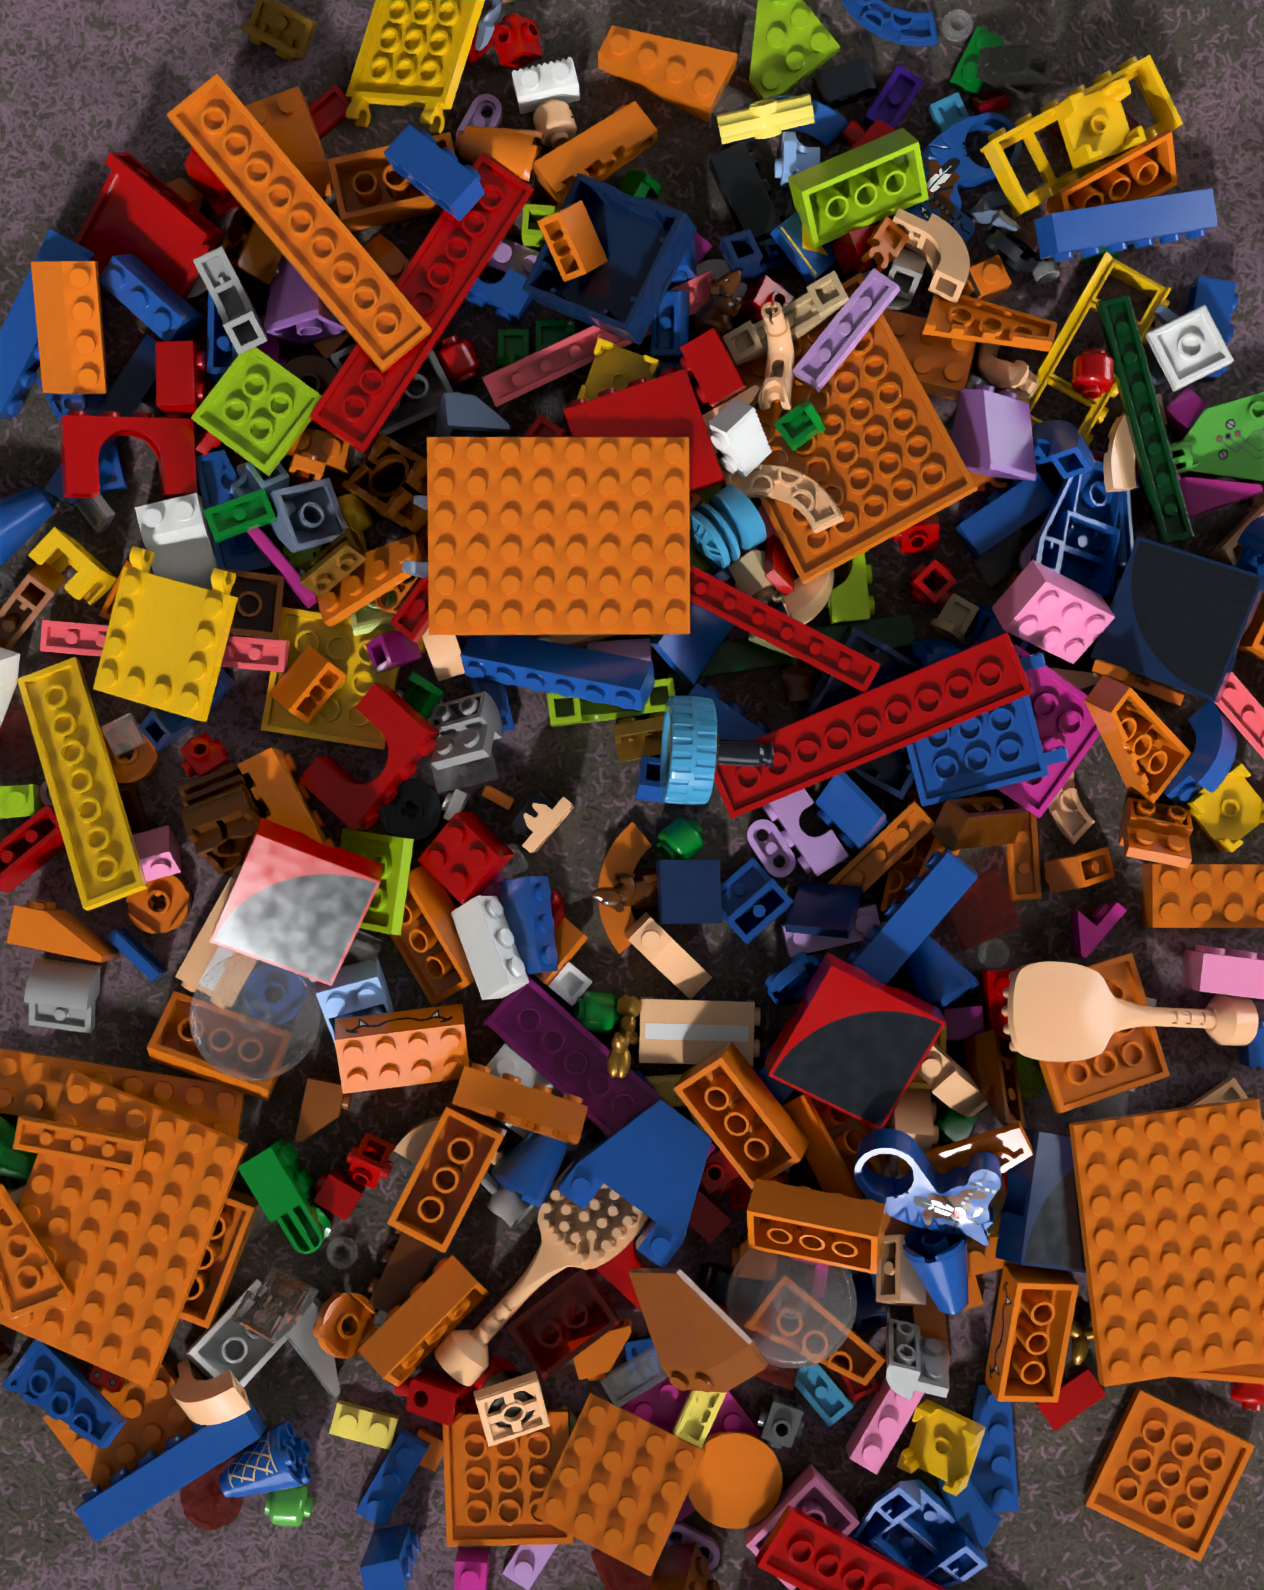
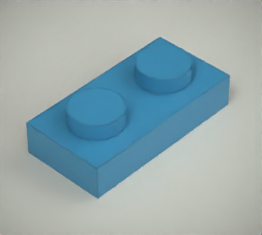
M807 1358L788 1374L792 1383L829 1427L854 1407L849 1398L818 1361Z

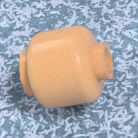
M555 98L544 100L533 114L535 129L544 132V139H538L546 147L556 149L575 137L577 126L572 110L566 102Z

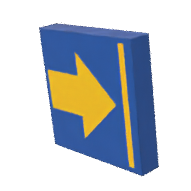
M797 212L770 233L807 284L811 283L837 261L831 246L834 244L833 241L817 248L812 246Z

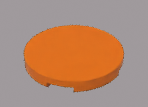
M720 1431L707 1437L702 1446L706 1453L688 1491L692 1505L705 1520L722 1528L741 1529L760 1522L776 1506L782 1490V1471L775 1452L771 1446L765 1443L764 1439L748 1431Z

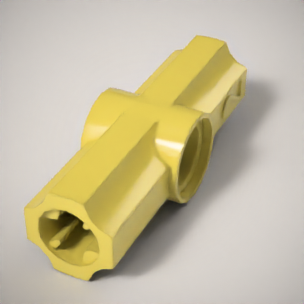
M809 93L778 101L772 98L751 103L748 108L716 115L722 144L751 137L755 139L771 138L781 134L782 130L815 123Z

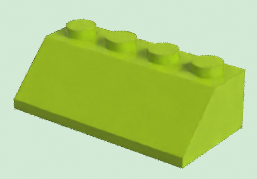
M904 128L788 177L795 209L814 248L838 239L849 231L863 228L882 220L886 216L889 217L896 214L899 208L905 210L929 199L919 141Z

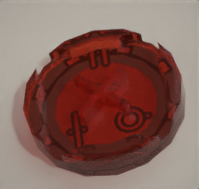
M7 710L0 728V767L11 771H25L38 765L40 762L28 716L25 710Z
M219 1464L182 1487L180 1502L184 1509L183 1513L187 1520L196 1527L216 1530L219 1527L232 1523L240 1513L245 1497L235 1498L233 1496L227 1498L219 1485V1474L224 1472L227 1466Z

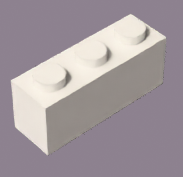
M476 896L450 912L482 1000L504 998L529 983L525 972V965L519 956L514 936L509 929L504 916L503 906L497 896Z

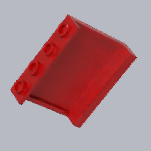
M110 152L105 164L112 170L74 242L95 253L92 260L98 262L99 278L112 256L135 254L186 300L200 275L193 259L215 249L223 232L129 152Z
M676 367L668 368L659 372L658 378L647 381L646 377L629 382L628 388L616 391V388H609L599 392L596 399L587 402L585 398L576 399L567 404L568 408L563 409V418L567 422L571 437H689V495L720 485L724 479L686 368L677 371Z

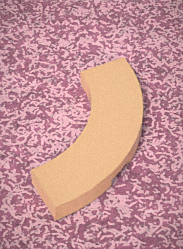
M1156 394L1164 425H1166L1167 419L1161 394ZM1123 412L1120 417L1116 418L1108 434L1110 439L1108 452L1104 453L1103 473L1106 493L1129 491L1137 488L1135 480L1136 455L1125 413Z
M760 463L745 478L737 473L731 474L727 470L722 472L726 485L737 487L749 499L772 498L790 504L805 516L815 534L845 521L840 509L827 491L804 473L782 465H762Z
M1073 772L1048 807L1055 825L1072 845L1095 822L1086 812L1079 799L1077 789H1075Z

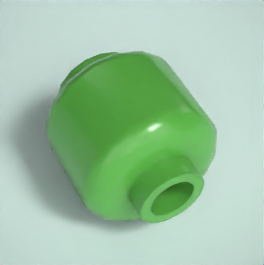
M306 1485L268 1492L265 1514L269 1515L270 1521L274 1525L299 1527L304 1517L310 1518L314 1497H308L309 1491Z

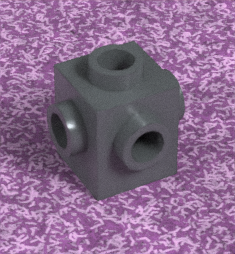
M774 1392L770 1393L766 1407H760L756 1419L760 1436L766 1444L779 1449L782 1446L792 1448L794 1439H800L804 1428V1421L801 1420L804 1413L801 1402Z

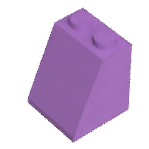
M288 260L278 265L279 273L270 286L264 322L265 332L300 347L348 333Z
M975 384V389H961L951 440L968 471L989 477L1035 481L1037 472L1029 403L1016 399L1017 394L1013 392L998 391V394L994 393L995 387L989 385Z

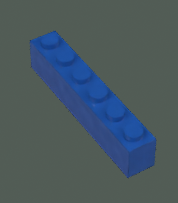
M1213 188L1051 213L1034 220L1040 259L1053 257L1054 263L1073 259V254L1080 253L1081 258L1101 254L1100 249L1107 248L1108 254L1127 250V245L1134 244V249H1140L1154 245L1153 240L1159 239L1161 245L1179 241V236L1186 235V240H1193L1206 236L1205 230L1218 226Z
M49 229L34 262L93 261L92 258L95 253L64 235ZM31 268L0 330V418L12 420L13 417H16L21 412L23 398L27 390L36 382V371L40 365Z
M470 635L460 654L466 676L500 682L504 685L529 688L534 691L559 694L564 697L589 700L593 703L619 706L623 709L643 711L655 685L653 662L517 635Z
M249 1398L250 1410L244 1414L215 1425H200L194 1422L191 1425V1431L185 1435H182L181 1432L174 1434L163 1443L165 1447L155 1453L153 1449L149 1450L136 1460L138 1465L130 1470L126 1466L119 1469L109 1477L111 1482L103 1487L96 1484L83 1493L82 1498L84 1500L75 1511L95 1543L261 1438L267 1427Z

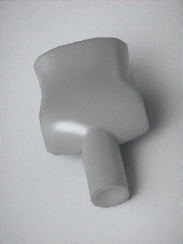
M486 1171L481 1184L492 1194L487 1207L492 1213L501 1217L510 1228H513L522 1221L534 1205L522 1200L523 1195L517 1191L510 1192Z

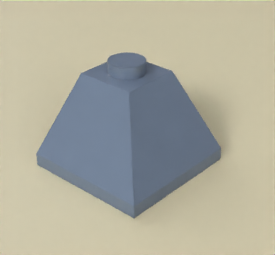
M459 392L443 393L436 413L435 437H507L510 430L509 423L477 396Z
M330 478L274 490L267 495L277 520L268 524L270 532L292 553L330 544L348 529Z

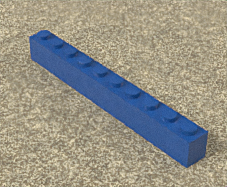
M947 847L942 853L937 850L925 864L928 869L921 877L915 875L904 888L907 892L900 902L896 899L892 901L883 913L886 918L879 926L873 924L863 936L864 944L858 950L852 948L843 961L867 972L875 980L886 985L978 878L977 872ZM773 1042L765 1049V1051L761 1055V1058H763L764 1060L766 1059L768 1053L774 1045ZM764 1060L757 1068L751 1066L781 1105L795 1090L768 1076Z

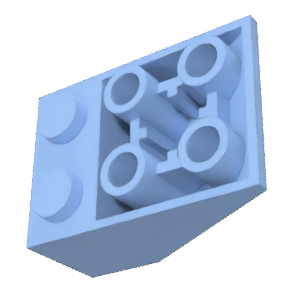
M378 957L341 967L332 986L316 981V996L334 1043L335 1019L394 1012L386 979Z

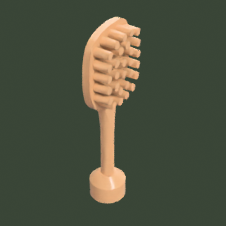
M1044 961L1022 965L1016 971L1009 973L1010 985L1003 990V996L1008 998V1005L1002 1008V1014L1008 1016V1024L1004 1025L1003 1031L1011 1036L1010 1050L1018 1051L1023 1056L1040 1061L1068 1062L1095 1057L1106 1049L1114 1032L1142 1026L1205 1028L1209 1038L1215 1044L1227 1046L1248 1045L1253 1041L1258 1030L1257 1009L1249 997L1218 994L1209 1001L1205 1009L1139 1005L1114 997L1100 973L1074 963Z
M572 1162L555 1181L548 1201L540 1207L537 1222L541 1232V1244L526 1271L474 1330H452L434 1350V1355L441 1367L459 1383L465 1386H472L489 1367L488 1342L542 1284L567 1267L588 1270L613 1259L637 1236L649 1217L606 1184L601 1186L584 1210L557 1189V1184L573 1164Z

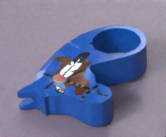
M983 113L967 117L938 135L921 154L929 199L904 211L927 222L932 213L939 216L958 232L965 245H967L973 235L974 225L972 220L960 210L962 202L959 192L997 183L998 180L992 168L981 167L975 164L969 156H965L967 154L964 145L965 139L977 131L996 132L1005 127L1008 132L1015 128L1014 123L1007 117L997 113ZM1021 141L1008 147V161L1012 168L1019 157Z
M879 1129L868 1133L862 1138L856 1151L854 1177L858 1187L867 1199L884 1203L885 1213L907 1224L940 1233L966 1234L982 1245H989L988 1227L993 1224V1207L990 1206V1202L1001 1187V1164L998 1157L990 1152L980 1151L971 1156L966 1167H957L941 1174L934 1168L917 1142L902 1131ZM878 1154H893L906 1160L911 1169L907 1176L896 1179V1177H885L876 1174L868 1168L865 1162L870 1157Z

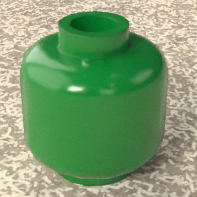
M682 817L675 818L658 833L657 839L659 843L657 844V849L666 860H690L703 847L704 842L701 836L703 830L693 819L688 821Z
M586 991L581 998H577L573 1008V1017L592 1033H609L614 1024H619L621 1019L615 997L610 993Z

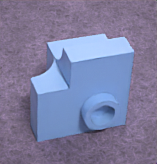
M783 131L780 158H775L774 177L780 178V188L790 189L789 176L820 163V147L804 146L798 141L795 132Z
M246 462L237 466V474L240 479L231 484V492L235 498L264 488L266 495H269L274 490L289 487L290 476L281 463L276 466L270 476H267L250 462Z

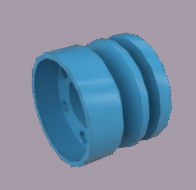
M727 485L709 498V505L702 503L696 506L695 510L690 511V542L701 558L717 571L724 570L729 566L730 562L737 561L740 557V551L744 553L749 552L766 540L767 533L761 515L751 500L733 485Z

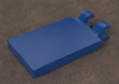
M712 567L709 568V571L701 570L723 582L733 576L728 567L721 571H717ZM732 581L729 585L735 588L736 581ZM690 602V634L655 635L650 645L685 684L694 685L734 624Z

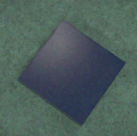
M720 860L656 861L659 925L722 923Z
M801 881L785 922L786 932L848 939L863 898V888Z

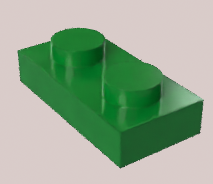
M977 26L948 85L971 96L978 95L1005 39Z
M264 488L203 510L216 543L277 521Z

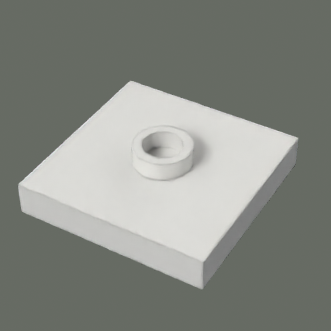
M1206 305L1174 319L1145 335L1173 392L1234 361Z

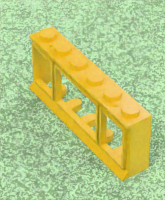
M1150 55L1139 61L1134 56L1118 66L1120 71L1112 75L1111 71L1108 70L1092 80L1093 86L1086 89L1084 84L1066 94L1069 97L1083 92V96L1103 90L1113 81L1127 77L1128 82L1135 79L1156 122L1155 125L1144 130L1147 140L1167 129L1173 131L1183 124ZM1058 99L1041 107L1042 113L1033 118L1032 114L1029 113L1015 121V128L1007 132L1005 127L992 133L987 137L989 143L980 149L981 153L984 152L1012 208L1013 219L1049 200L1060 189L1121 156L1118 155L1076 170H1071L1056 178L1034 133L1057 121L1054 108L1060 104ZM1021 140H1024L1045 183L1044 186L1025 195L1003 151Z
M1108 251L1105 252L1096 264L1094 273L1082 289L1083 292L1070 310L1065 324L1054 338L1050 351L1037 368L1035 376L1038 378L1039 385L1030 399L1021 400L1029 403L1031 413L1045 386L1048 384L1089 407L1090 409L1078 429V432L1088 446L1094 437L1090 434L1094 424L1100 425L1109 411V408L1105 407L1110 397L1115 398L1119 393L1115 376L1113 378V387L1107 393L1102 394L1097 399H1085L1081 394L1075 392L1071 383L1053 374L1089 309L1097 312L1096 304L1101 300L1096 297L1109 274L1152 298L1139 322L1137 321L1143 345L1148 342L1145 335L1155 329L1151 326L1156 317L1154 314L1155 310L1159 305L1168 307L1170 301L1166 298L1172 289L1160 285L1114 259L1110 253L1108 254ZM1030 414L1031 427L1033 429L1034 424L1043 421Z

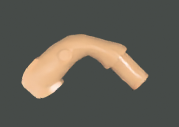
M767 302L761 309L762 317L765 320L764 327L767 334L768 351L758 404L761 411H764L771 407L773 400L780 399L782 408L791 411V395L794 382L792 370L795 368V352L790 322L783 315L780 303L774 302L773 308L772 303Z
M980 342L977 365L982 377L1003 391L1016 393V399H1030L1036 391L1039 381L1029 371V366L1021 360H1016L1015 363L998 359V352L1002 345Z

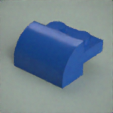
M753 857L721 885L722 918L746 945L794 903Z

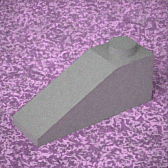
M314 1296L304 1312L284 1335L325 1390L336 1398L340 1394L335 1357L328 1355L321 1348L318 1339L314 1337L312 1332L318 1313L323 1306L319 1299Z

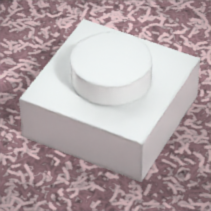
M458 789L455 790L454 794L448 793L442 805V810L446 811L443 818L450 820L455 813L463 812L470 794Z
M568 962L548 986L573 1006L577 998L581 997L593 981Z

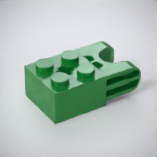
M282 1137L249 1157L237 1168L270 1223L277 1219L293 1248L299 1253L309 1254L316 1251L323 1243V1240L329 1236L333 1227L332 1220L326 1209L313 1202L317 1195L312 1187L315 1185V1181L311 1173L306 1168L302 1170L296 1159L299 1155L294 1145L290 1141L286 1143Z

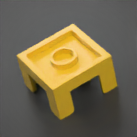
M1127 77L1113 81L1103 90L1083 96V92L1071 95L1054 108L1073 170L1126 153L1147 140L1142 125L1130 131L1121 101L1131 94Z
M598 338L593 352L595 355L585 385L582 384L577 399L585 398L587 402L598 398L597 394L603 390L616 388V391L628 388L629 382L646 377L647 381L655 379L661 363L658 359L647 355H639L615 346L612 342Z
M55 527L28 554L37 564L42 565L46 562L59 573H62L70 564L78 572L68 581L64 588L75 599L80 600L83 597L91 606H94L117 580V577L78 541Z
M1242 763L1232 764L1224 781L1213 793L1202 787L1191 800L1183 804L1186 809H1190L1191 816L1220 852L1235 851L1244 843L1240 840L1260 823H1264V801L1245 779L1250 777L1251 774Z
M927 1399L915 1409L912 1421L917 1423L910 1445L901 1452L897 1467L911 1474L920 1468L946 1481L942 1489L957 1496L967 1487L986 1427Z

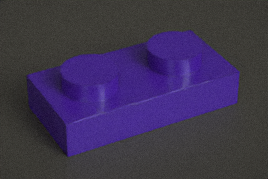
M898 64L866 114L864 122L872 126L876 120H882L896 129L922 88L924 80Z

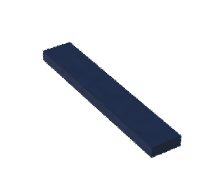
M146 334L92 416H100V413L105 411L119 412L120 417H133V413L137 412L156 383L155 342H158L157 340ZM120 436L109 439L101 446L98 456L99 468ZM60 464L45 486V490L74 507L79 498H63L62 464Z

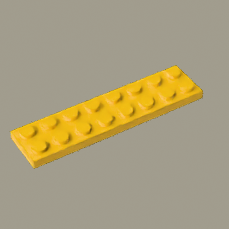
M73 657L18 678L17 682L83 909L89 911L147 889L148 885L80 660Z

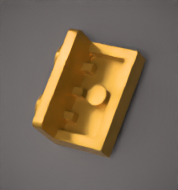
M257 0L249 23H242L240 29L249 34L248 40L263 47L268 44L276 48V55L285 60L293 61V58H305L318 22L277 0Z
M348 528L303 565L305 574L299 579L301 585L322 597L367 560L357 533Z
M664 712L652 713L648 719L638 721L636 717H627L618 720V724L612 725L619 762L639 760L642 756H660Z

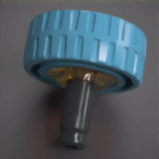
M670 696L667 699L663 716L660 747V789L664 802L686 805L706 804L712 793L714 776L718 765L772 766L774 760V745L772 742L761 743L759 741L719 739L716 708L711 698Z

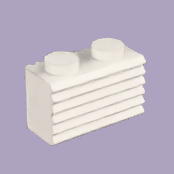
M568 57L567 60L562 58L561 62L559 60H556L555 63L550 61L549 64L544 62L542 66L540 64L537 67L532 65L530 69L526 67L524 70L520 68L518 72L516 70L512 72L520 114L536 111L541 102L551 98L566 103L580 100L579 83L571 57Z
M734 398L731 399V403H727V407H723L722 411L718 412V415L713 416V420H709V426L713 433L711 441L723 456L720 459L722 466L729 473H737L745 478L772 450L768 445L769 442L766 440L767 437L764 435L765 433L761 427L762 424L759 422L760 419L755 412L756 410L752 406Z

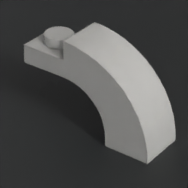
M219 246L194 258L193 262L219 311L223 327L238 355L266 342L267 337L258 314L223 246Z

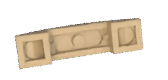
M835 270L807 286L808 293L782 307L783 315L790 322L792 341L800 338L827 320L849 300ZM764 319L754 325L749 320L722 336L737 365L767 355L768 342Z

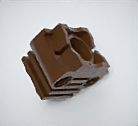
M378 433L370 453L351 478L342 483V486L366 505L373 508L387 521L410 535L415 534L419 536L428 523V510L415 505L413 502L414 495L427 496V460L383 433Z
M238 763L223 765L213 773L193 777L187 783L177 787L179 793L183 796L181 801L185 807L181 808V816L187 837L194 843L196 853L202 859H206L219 874L234 869L243 862V853L247 851L260 818L266 819V808L259 800L255 799L250 789L252 787L251 783L254 781L247 773L242 775L237 766Z

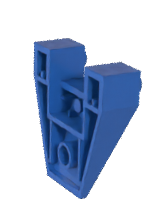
M659 1099L577 1157L557 1184V1189L584 1210L601 1186L606 1184L652 1219L636 1240V1248L659 1267L665 1268L684 1241L712 1138L663 1100Z

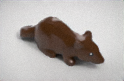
M739 269L726 273L718 279L711 280L710 284L712 287L710 288L708 301L698 309L694 316L693 328L696 337L712 328L721 336L730 332L732 325H730L733 316H737L741 304H739L741 296L732 297L741 282V271Z
M656 867L638 869L635 871V877L629 873L615 874V879L619 883L616 886L600 887L594 890L591 896L602 905L611 907L619 913L624 911V906L631 905L655 908L658 906Z

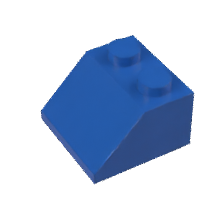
M845 772L833 776L815 801L820 810L816 813L817 816L828 827L833 824L841 832L838 837L850 850L855 846L861 852L888 826L885 813Z

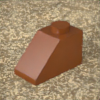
M311 1075L307 1078L295 1141L302 1142L338 1118L344 1109L349 1110L353 1093L343 1094L341 1080Z

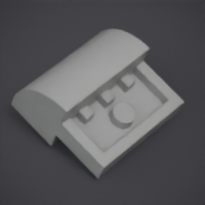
M486 691L434 706L430 724L441 734L435 740L437 744L433 749L431 764L437 770L490 757L493 740L502 738V721L494 700Z
M38 958L30 970L25 988L24 1002L29 1003V1025L91 1034L95 1029V1004L97 997L100 995L101 966Z
M889 1318L886 1326V1379L891 1389L898 1395L910 1400L914 1391L946 1398L950 1389L948 1342L921 1336L920 1325Z

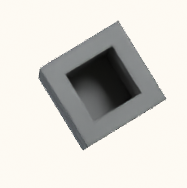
M905 248L893 260L887 278L899 285L900 291L896 296L912 301L927 260L920 254Z

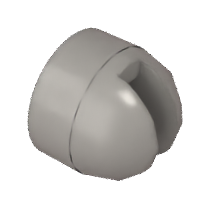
M1045 258L1044 262L1041 260V263L1033 271L1035 282L1038 285L1051 282L1060 275L1057 264L1051 258Z

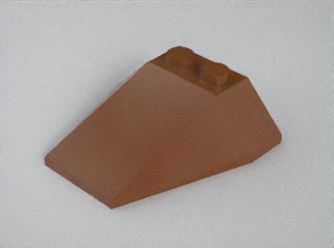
M631 1268L629 1275L659 1362L670 1378V1383L676 1389L681 1391L693 1390L707 1393H726L767 1367L768 1362L754 1341L680 1268Z

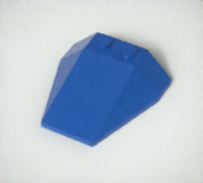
M1094 459L1093 470L1064 479L1036 537L1032 560L1100 594L1104 600L1113 601L1134 547L1130 490L1106 493L1103 462Z
M920 1479L898 1482L877 1497L861 1519L860 1524L850 1535V1538L944 1588L966 1581L988 1565V1561L978 1543L959 1525L947 1504Z

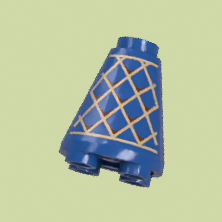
M289 1420L275 1425L230 1463L224 1472L219 1474V1485L223 1494L227 1498L233 1496L240 1498L296 1488L311 1482L312 1474L306 1458L310 1456L311 1451L306 1439H298Z

